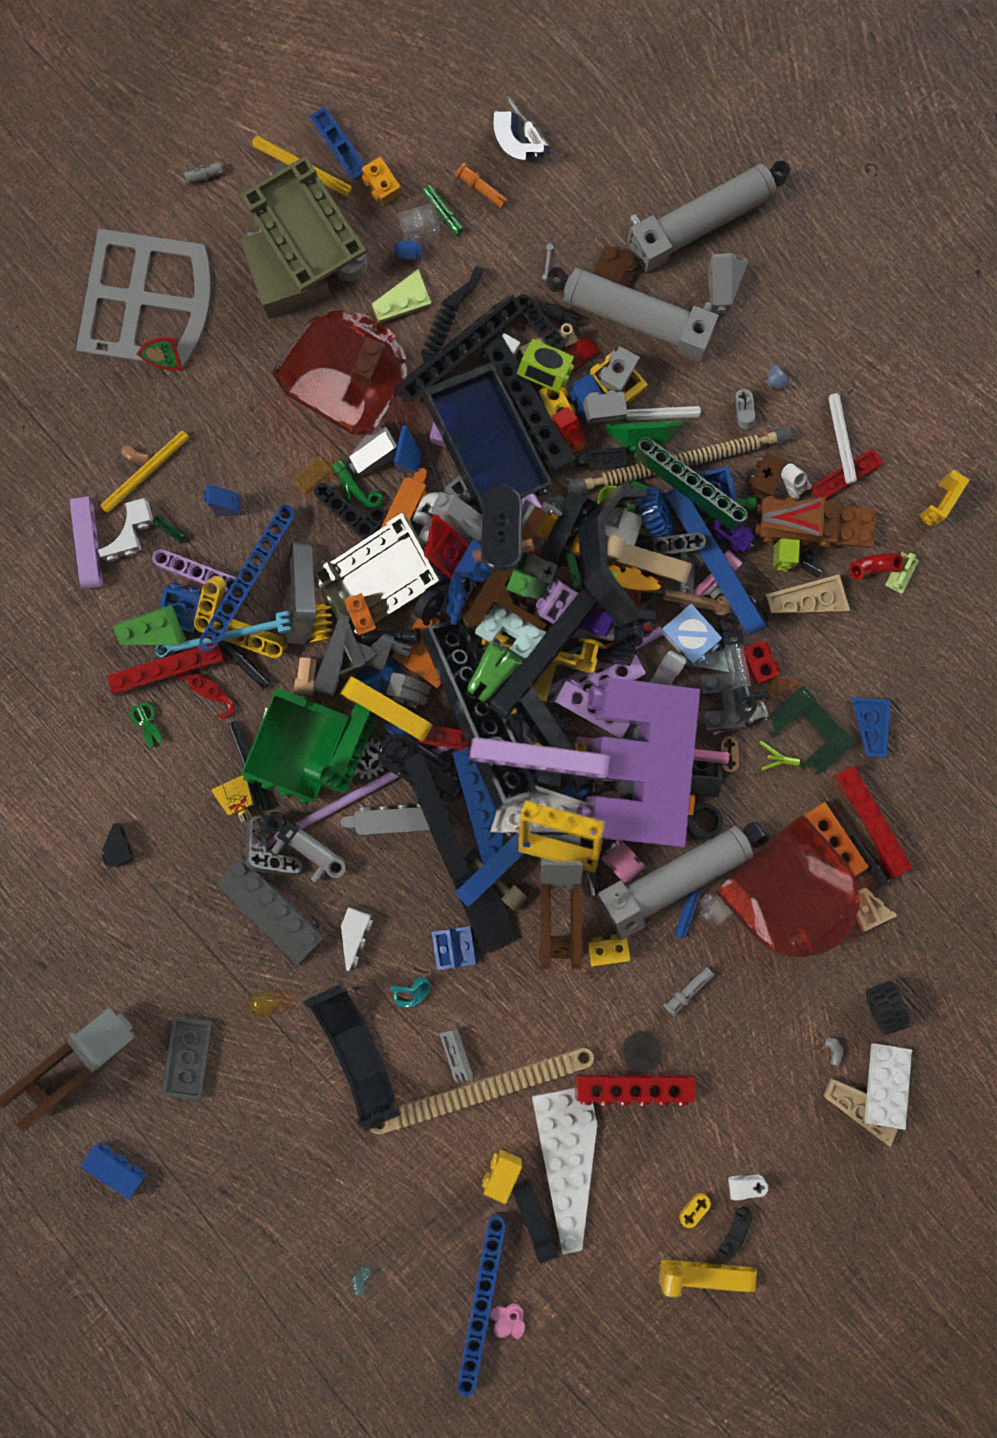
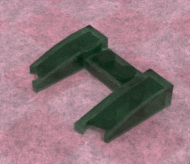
M802 685L766 718V721L770 719L772 721L774 731L770 732V735L773 738L801 714L824 739L825 743L801 763L799 767L805 769L806 766L816 769L815 774L819 775L856 741L844 728H840L816 702V698L809 690Z

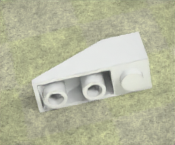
M352 907L347 909L341 925L347 971H350L352 967H356L359 957L356 956L359 949H363L366 941L363 938L365 931H369L373 920H370V914Z

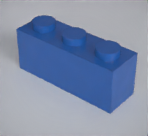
M104 1143L96 1144L80 1167L129 1200L134 1196L147 1175L143 1173L144 1171L140 1167L129 1164L124 1156L113 1153L108 1145Z

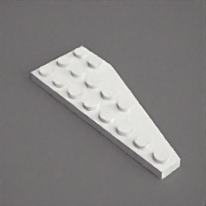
M575 1087L532 1095L562 1254L582 1251L597 1131L593 1102L592 1105H581L575 1099Z

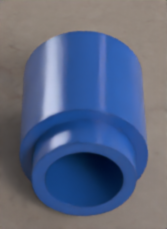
M398 241V245L394 246L395 257H398L399 261L421 259V243H416V241Z

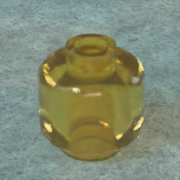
M270 991L255 992L252 998H249V1012L255 1018L270 1017L274 1014V1009H278L277 997H273Z

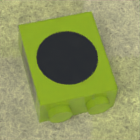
M532 338L521 360L517 375L559 392L561 386H566L574 365L571 363L574 356Z

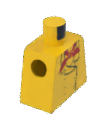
M241 775L211 791L228 816L238 814L241 822L244 823L252 818L248 808L256 805L250 782L244 781V776Z

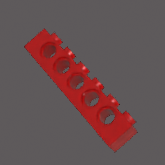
M575 1075V1099L581 1105H592V1102H599L600 1105H611V1102H619V1105H631V1102H638L639 1105H650V1102H658V1105H669V1102H677V1105L686 1106L689 1105V1102H695V1078L691 1075ZM596 1085L600 1086V1092L592 1095V1088ZM619 1086L618 1094L612 1095V1087ZM633 1086H638V1093L635 1095H631V1088ZM653 1086H657L658 1092L655 1095H650V1089ZM677 1086V1092L674 1095H670V1088Z

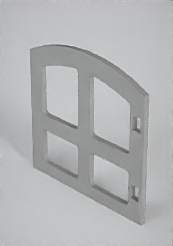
M98 229L76 351L146 362L136 355L141 346L135 345L141 308L149 306L191 313L184 334L176 347L182 368H184L200 341L209 312L211 274L205 245ZM109 246L136 250L130 286L127 289L101 285L107 248ZM152 253L191 258L194 272L193 298L145 292ZM100 299L126 303L120 341L117 343L91 338L97 303ZM98 344L108 345V351L97 350Z

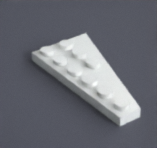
M536 785L538 793L529 800L532 803L573 814L577 813L579 804H586V802ZM525 802L497 811L490 833H519V818ZM530 823V833H566Z

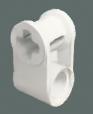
M788 464L783 468L781 476L785 483L786 491L792 498L798 500L804 491L812 488L807 474L794 464Z
M758 1174L728 1178L732 1200L763 1197L768 1191L765 1179ZM760 1182L759 1189H756V1183Z

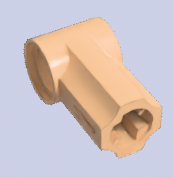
M300 658L298 678L295 679L294 695L314 697L316 659Z

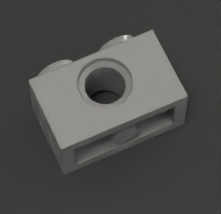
M621 346L617 352L613 350L608 359L610 361L607 368L604 366L599 375L601 378L600 385L609 390L622 392L640 357ZM620 367L623 372L616 373L613 368Z

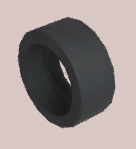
M710 803L694 805L693 815H688L687 830L692 836L698 839H710L715 837L722 829L723 817L721 811L716 806ZM700 810H708L715 817V826L709 832L702 833L697 831L693 825V817Z

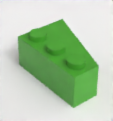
M172 604L122 621L113 626L120 645H180L186 640Z

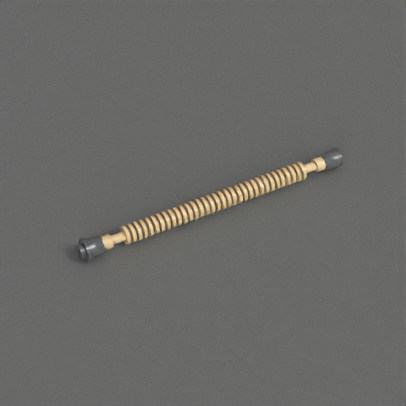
M787 426L775 429L774 432L767 433L763 437L758 438L755 434L748 436V438L735 439L734 442L731 440L720 443V446L715 444V446H707L706 449L703 447L701 450L696 449V451H687V454L683 452L682 455L679 453L673 456L689 467V465H698V462L702 464L703 462H710L712 459L717 460V458L730 457L731 454L734 456L745 453V451L758 450L760 445L766 443L769 445L776 443L778 445L793 440L792 431ZM640 463V467L638 464H635V467L631 465L630 468L627 466L626 471L624 467L621 468V472L620 469H616V472L612 470L611 473L607 471V476L603 472L602 477L592 479V477L584 479V477L575 480L569 479L566 489L568 494L572 491L582 494L586 493L587 490L594 489L595 486L604 484L607 487L608 483L610 486H613V482L614 485H618V482L622 484L623 481L624 483L627 481V478L630 482L632 478L637 480V478H646V474L647 477H650L651 474L652 476L656 474Z

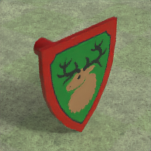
M174 337L152 339L142 345L136 353L137 356L153 366L167 370H183Z

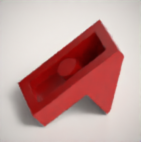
M590 337L576 341L575 346L566 352L574 356L571 363L574 365L572 373L601 352Z

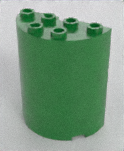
M276 688L242 770L243 780L252 784L258 781L262 783L261 787L270 791L273 788L279 789V794L291 798V795L299 797L298 801L309 805L310 802L315 803L321 785L305 776V766L310 760L330 765L349 716Z

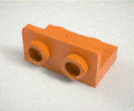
M359 593L346 598L344 602L357 635L375 632L376 627L363 594Z

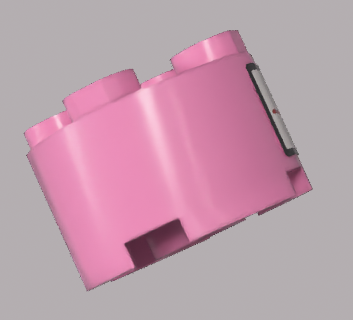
M621 840L614 842L601 857L612 870L616 868L613 872L624 883L630 882L646 867Z

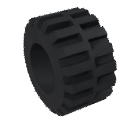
M891 981L866 989L869 1008L883 1034L888 1036L909 1028L910 1018L898 989Z

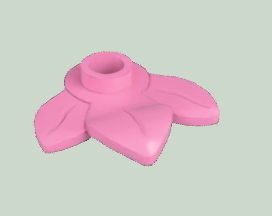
M512 1303L506 1308L498 1306L491 1310L489 1317L496 1321L494 1325V1335L496 1337L503 1338L511 1334L515 1339H519L523 1335L525 1330V1324L522 1320L524 1312L518 1304Z

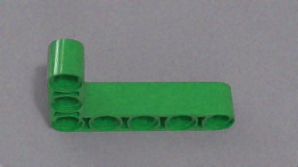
M356 703L330 765L310 760L304 769L305 776L326 788L344 793L349 787L378 715Z

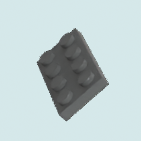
M173 1016L162 1095L194 1100L202 1099L213 1021Z

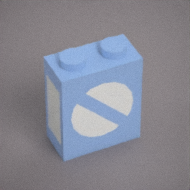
M692 604L661 630V633L687 659L690 665L701 663L706 658L704 654L709 650L713 652L720 646L719 641L722 639Z

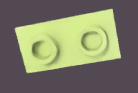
M901 552L903 568L900 572H891L885 586L903 594L919 560L915 559L916 555L913 553L906 554Z

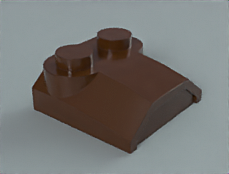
M605 246L594 274L629 287L639 264V259L624 250L613 246Z

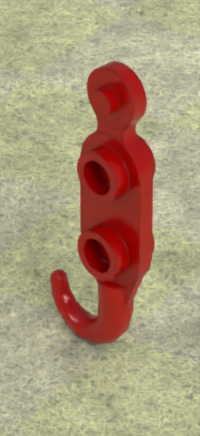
M187 672L176 675L178 680L187 681L193 691L208 700L223 702L228 706V711L225 714L218 713L217 717L225 719L233 714L234 703L226 696L219 685L199 674L190 675Z

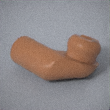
M126 445L121 449L122 456L128 461L147 463L148 454L138 453L132 446Z

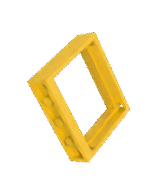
M525 801L519 818V852L551 861L583 862L584 870L595 872L600 857L604 822ZM530 823L594 840L593 850L530 833ZM525 843L530 844L529 848L523 846ZM591 860L592 865L587 864V861Z

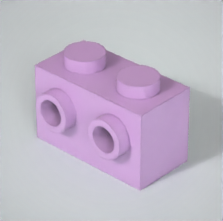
M555 577L548 584L544 596L537 601L534 610L541 617L554 624L578 593L571 586Z

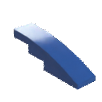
M326 106L310 115L309 118L351 181L363 174V162L349 139L345 137L337 122L332 118Z

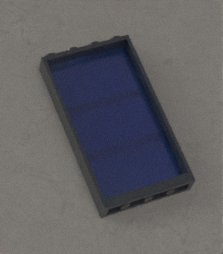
M492 362L424 389L422 398L478 513L482 515V503L486 492L498 485L512 487L519 493L521 500L530 494L540 497L549 492L548 489L551 487L552 482Z

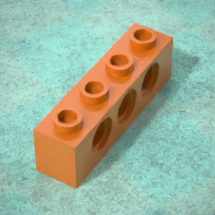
M825 802L819 803L802 815L805 826L814 832L815 836L813 837L819 846L822 845L826 850L824 854L830 862L833 861L837 868L835 870L840 878L850 880L868 868V865ZM821 820L827 824L825 831L819 829L818 825ZM833 836L838 841L836 847H832L829 843L830 838ZM843 853L848 855V861L845 864L840 860Z

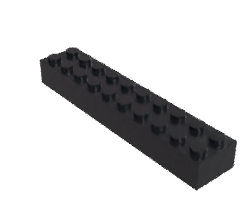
M463 618L459 620L457 625L447 621L427 627L422 635V639L470 752L473 738L516 743L507 720L489 708L496 694L494 693L485 702L481 701L479 698L487 687L482 682L473 694L467 691L469 682L481 660ZM475 761L496 811L529 801L538 793L528 768Z

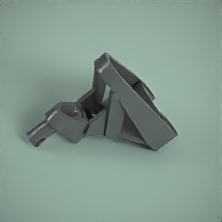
M342 611L314 684L315 691L333 697L340 679L363 669L365 665L383 671L390 650L408 657L412 645L394 640V636L386 633L371 647L358 643L349 625L351 617L349 613ZM345 649L353 666L341 671Z

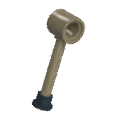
M474 849L465 857V860L470 865L473 864L478 870L484 865L478 859L479 856L474 853ZM499 878L493 883L505 894L501 900L514 912L528 898L515 885L509 888Z

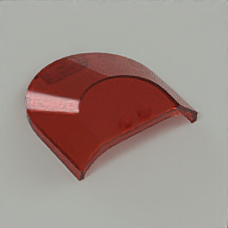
M343 310L330 311L325 316H316L301 329L277 363L272 375L288 397L352 435H373L397 397L393 387L406 377V356L402 346L399 347L395 341L396 336L385 325L378 323V320L359 312L347 314L343 313ZM367 337L384 344L383 356L370 385L353 379L352 371Z
M803 814L783 828L756 852L752 859L738 868L715 891V894L760 943L774 952L788 955L789 957L820 955L837 946L853 928L860 906L857 879L851 867Z

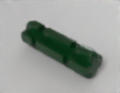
M157 514L153 518L152 522L179 544L184 542L186 535L162 516Z

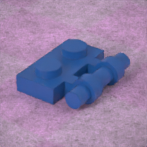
M457 573L452 575L446 599L447 615L451 617L453 625H457L462 618V607L466 602L465 583L462 582L461 574Z

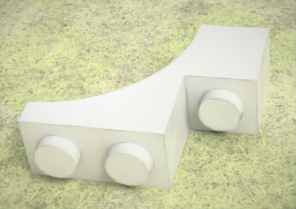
M144 498L126 503L127 518L121 534L110 545L99 549L100 557L105 561H116L119 559L118 557L123 555L127 557L134 556L138 551L142 550L136 529L144 530L149 528V525L154 524L149 503Z

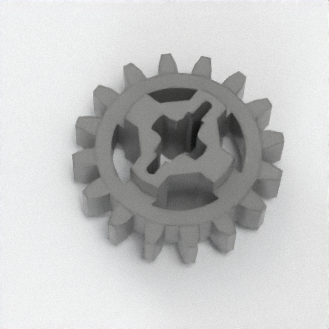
M371 738L370 742L367 741L359 763L364 765L365 771L357 767L354 775L361 773L360 778L362 779L365 775H367L368 779H371L372 774L378 777L379 770L385 771L382 768L381 762L373 770V765L376 761H380L377 753L371 752L370 746L375 747L379 751L381 744L380 741L374 744V738ZM367 753L372 757L368 764L363 760Z

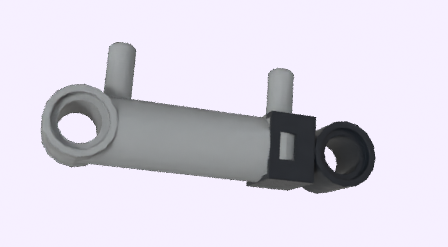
M274 811L267 816L265 820L266 829L272 833L279 832L277 835L279 840L272 848L273 853L278 854L285 844L294 847L319 866L311 877L314 883L319 881L325 871L333 878L341 877L344 874L346 862L342 857L337 856L300 829V826L289 819L286 823L285 816L282 813ZM277 817L280 820V825L277 827L272 826L270 819ZM338 862L342 868L340 871H333L331 864Z

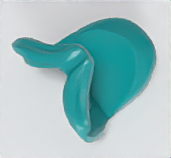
M418 977L414 981L412 988L398 987L396 984L391 986L390 990L394 992V1000L398 1006L412 1008L426 998L430 990V983L425 977ZM398 992L412 994L414 1000L400 1001Z

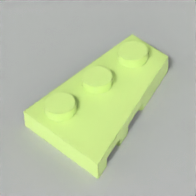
M416 270L372 303L378 323L431 306V300L419 270Z

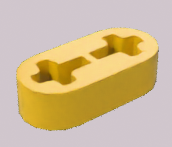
M697 1193L682 1209L679 1218L684 1227L693 1228L707 1213L711 1203L706 1194ZM705 1199L704 1202L706 1205L704 1207L700 1205L696 1210V1207L698 1206L697 1200ZM694 1211L693 1215L691 1216L693 1221L690 1222L688 1220L687 1222H685L686 1219L684 1216L686 1214L689 1216Z

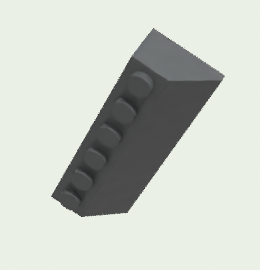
M240 856L225 871L216 884L298 966L325 937L261 872L252 871L247 868L245 863L246 857Z

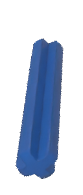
M703 886L687 895L675 931L676 937L686 938Z

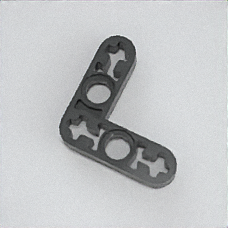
M260 815L253 816L247 825L245 858L247 868L252 871L284 876L297 875L302 869V863L298 858L266 853L267 829L265 827V818ZM255 822H258V825L260 826L258 830L257 826L254 824ZM252 839H258L261 846H253ZM254 857L259 862L257 865H255V861H252ZM272 859L276 860L278 868H272L269 861ZM291 863L293 864V867H296L294 870H292V867L289 866Z

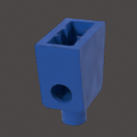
M472 540L454 572L461 574L463 578L472 582L486 581L494 570L488 568L483 561L475 563L473 550H480L481 544Z

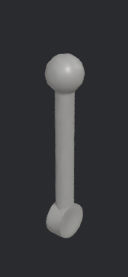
M551 243L546 245L547 258L545 272L542 275L543 281H547L551 251L554 248Z

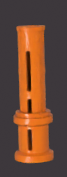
M463 163L456 172L455 177L461 178L468 184L469 188L477 189L502 209L504 207L503 204L507 203L508 198L481 179L480 173H475L467 167V163Z

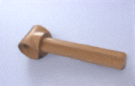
M665 589L662 594L663 600L684 605L692 604L694 607L712 610L716 617L722 618L724 614L733 613V609L725 596L710 599Z

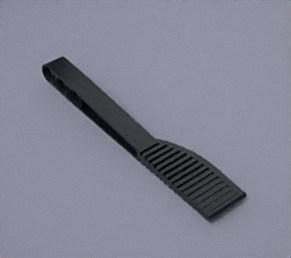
M419 752L403 759L402 763L451 881L457 891L475 873L469 870L422 754ZM492 886L481 894L469 907L459 898L483 955L518 939L508 912Z

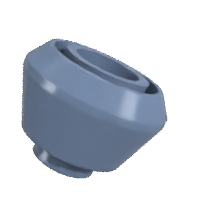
M773 365L767 373L768 378L765 380L771 389L775 387L776 390L788 387L790 381L779 365Z

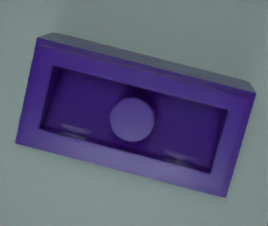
M594 609L579 629L606 637L613 628L614 621L607 612Z

